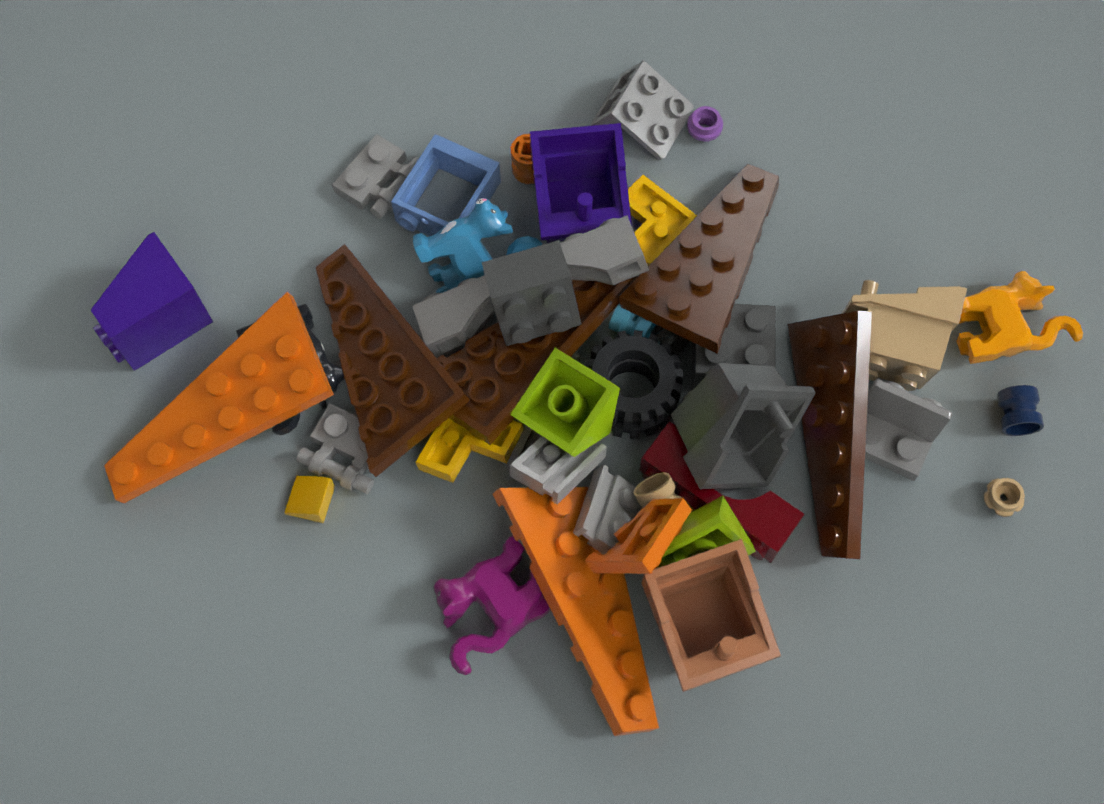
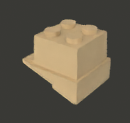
M864 280L860 295H853L842 313L858 310L872 312L869 380L874 381L881 378L901 385L907 391H914L916 388L921 389L941 369L950 334L960 322L967 288L960 286L918 287L916 293L877 294L879 284L872 280Z

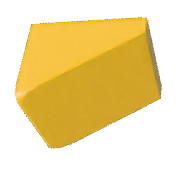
M296 476L284 511L285 515L324 523L335 489L332 479L323 476Z

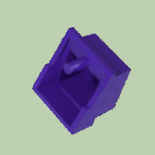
M621 123L530 131V152L541 241L546 240L547 243L559 240L561 242L570 235L576 233L584 234L596 229L608 219H619L624 216H628L632 226Z

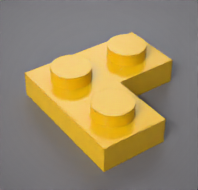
M642 175L628 188L631 216L642 223L634 233L647 266H649L697 215L646 176Z
M448 418L433 431L415 463L418 470L454 483L471 451L507 464L522 434L523 425L513 420L495 441L489 445Z

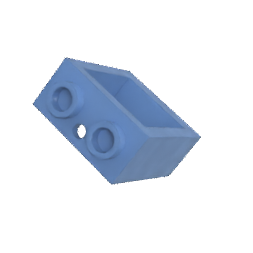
M435 134L391 201L395 221L408 231L417 230L429 237L435 235L449 222L418 209L415 205L438 169L478 186L458 218L460 219L471 213L479 199L486 198L490 201L501 183L500 163Z

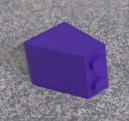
M155 232L146 236L90 309L99 324L93 327L98 337L108 347L118 363L126 360L134 371L213 322L196 290Z

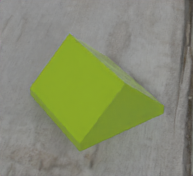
M554 348L510 415L575 457L611 433L620 388L562 351Z
M721 496L689 514L682 525V530L674 537L657 568L742 539L748 555L756 551L724 496Z

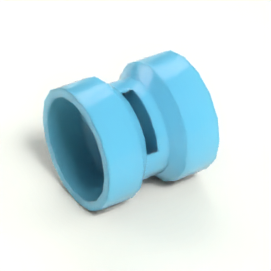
M619 303L611 317L608 328L616 333L626 331V334L630 336L634 335V330L643 331L642 337L649 338L656 324L621 308Z

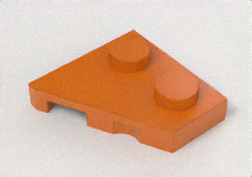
M684 498L653 499L637 513L635 518L625 523L613 534L619 541L604 555H597L595 552L591 553L585 560V563L593 573L651 574L661 563L662 556L674 537L682 530V525L692 509Z

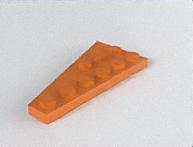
M288 291L104 465L115 500L126 503L334 395L295 299Z
M575 487L558 504L552 502L553 497L548 494L540 495L530 488L497 489L492 495L499 507L504 506L513 524L509 528L515 540H521L531 559L529 568L558 625H564L574 646L570 647L577 662L582 660L593 682L590 689L614 736L644 733L658 729V720L625 574L593 573L585 563V560L593 552L597 555L603 554L589 545V539L582 534L576 536L573 533L589 487Z

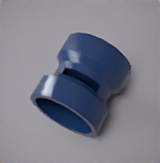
M1017 385L1007 387L998 392V405L1005 414L1001 418L1002 432L1004 434L1024 436L1034 434L1043 429L1042 414L1036 411L1037 405L1040 402L1039 391L1036 387Z

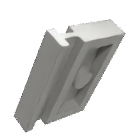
M541 436L510 464L509 476L540 495L548 494L553 497L552 502L558 504L606 458L607 446L604 444L600 446L593 444L573 457Z
M605 464L594 470L573 532L576 536L582 534L589 539L588 544L603 555L619 542L613 534L625 523L635 518L637 513L644 508V506H640L633 493L635 486L620 475L613 476L608 472L609 467Z

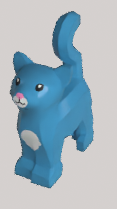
M481 198L476 202L475 208L468 216L450 221L435 235L427 237L419 233L413 236V246L421 262H429L449 256L451 260L449 265L441 266L434 263L428 267V272L434 281H442L445 286L437 289L436 293H444L456 288L460 282L466 279L479 278L485 275L481 262L493 258L482 244L481 239L511 234L513 232L512 226L505 223V219L508 216L506 210L500 211L497 205H493L486 198ZM520 237L508 247L506 255L543 244L534 237Z

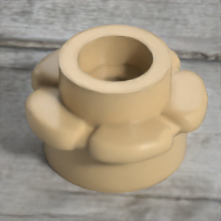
M998 478L988 483L987 492L984 493V502L988 508L994 509L997 515L1009 517L1013 515L1014 511L1018 512L1023 508L1025 493L1022 486L1016 480ZM1001 494L1006 495V497H1007V500H1006V501H1003V500L1000 498V495H1001Z

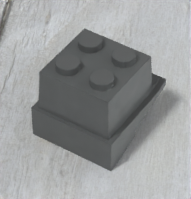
M718 363L706 372V377L694 390L688 392L683 397L682 403L671 414L688 450L683 459L699 488L767 487L772 482L789 452L787 443L816 393L813 387L787 386L774 366Z

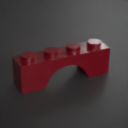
M669 421L641 458L639 471L643 473L642 477L646 479L658 473H669L676 486L674 493L676 496L684 498L692 509L691 512L724 496L755 548L756 552L750 555L758 560L766 559L772 563L805 514L771 490L759 497L741 500L722 495L715 489H700L683 459L688 450L676 425Z

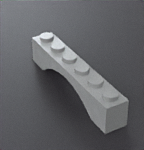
M628 216L619 219H608L598 228L584 234L576 233L570 235L564 242L560 243L571 280L598 281L615 285L649 271ZM485 275L479 278L466 279L460 282L456 288L444 293L430 294L422 302L412 306L424 343L436 358L464 348L465 341L477 335L495 314Z

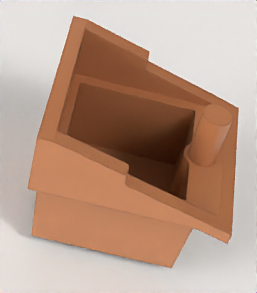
M742 539L654 569L651 574L643 575L641 584L676 671L682 692L781 656Z

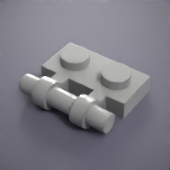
M376 134L332 184L333 190L336 194L361 210L371 200L375 203L370 208V212L378 219H381L388 210L393 211L391 201L419 158L414 157L408 165H402L406 161L405 151ZM391 177L395 179L388 188H382Z
M329 403L310 435L314 443L321 445L320 450L315 453L303 447L299 451L296 460L308 466V470L318 476L325 474L340 481V486L350 491L357 489L368 494L374 484L373 479L363 475L368 467L366 460L368 459L365 443L360 438L358 417ZM336 453L353 461L351 465L345 467L332 460Z

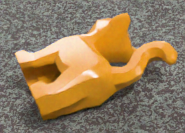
M1020 271L1014 275L1009 285L990 286L979 293L965 297L959 324L979 321L983 333L973 335L969 331L959 333L956 342L960 354L969 356L970 364L993 361L1001 356L1012 357L1027 350L1046 349L1053 345L1058 331L1062 329L1070 334L1074 342H1078L1083 338V330L1076 319L1063 315L1054 316L1045 322L1039 336L1032 335L1020 310H1041L1044 297L1054 292L1055 288L1054 286H1042L1038 279L1030 277L1026 271Z

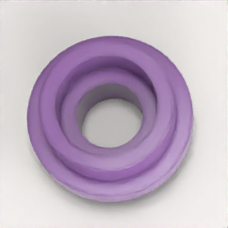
M702 106L689 116L687 129L689 134L699 141H712L721 134L723 120L716 109Z

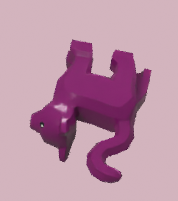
M513 535L503 544V552L500 555L478 562L463 577L450 580L441 578L433 587L437 604L445 616L443 624L446 628L451 627L460 619L472 602H477L482 607L495 627L492 635L489 637L469 634L458 638L451 646L449 655L451 665L462 675H468L472 671L466 658L469 651L473 650L492 654L503 648L510 637L516 635L527 624L543 618L551 611L531 571L529 575L530 580L522 586H518L509 576L520 563L523 557L522 553L525 550L522 544L515 540Z

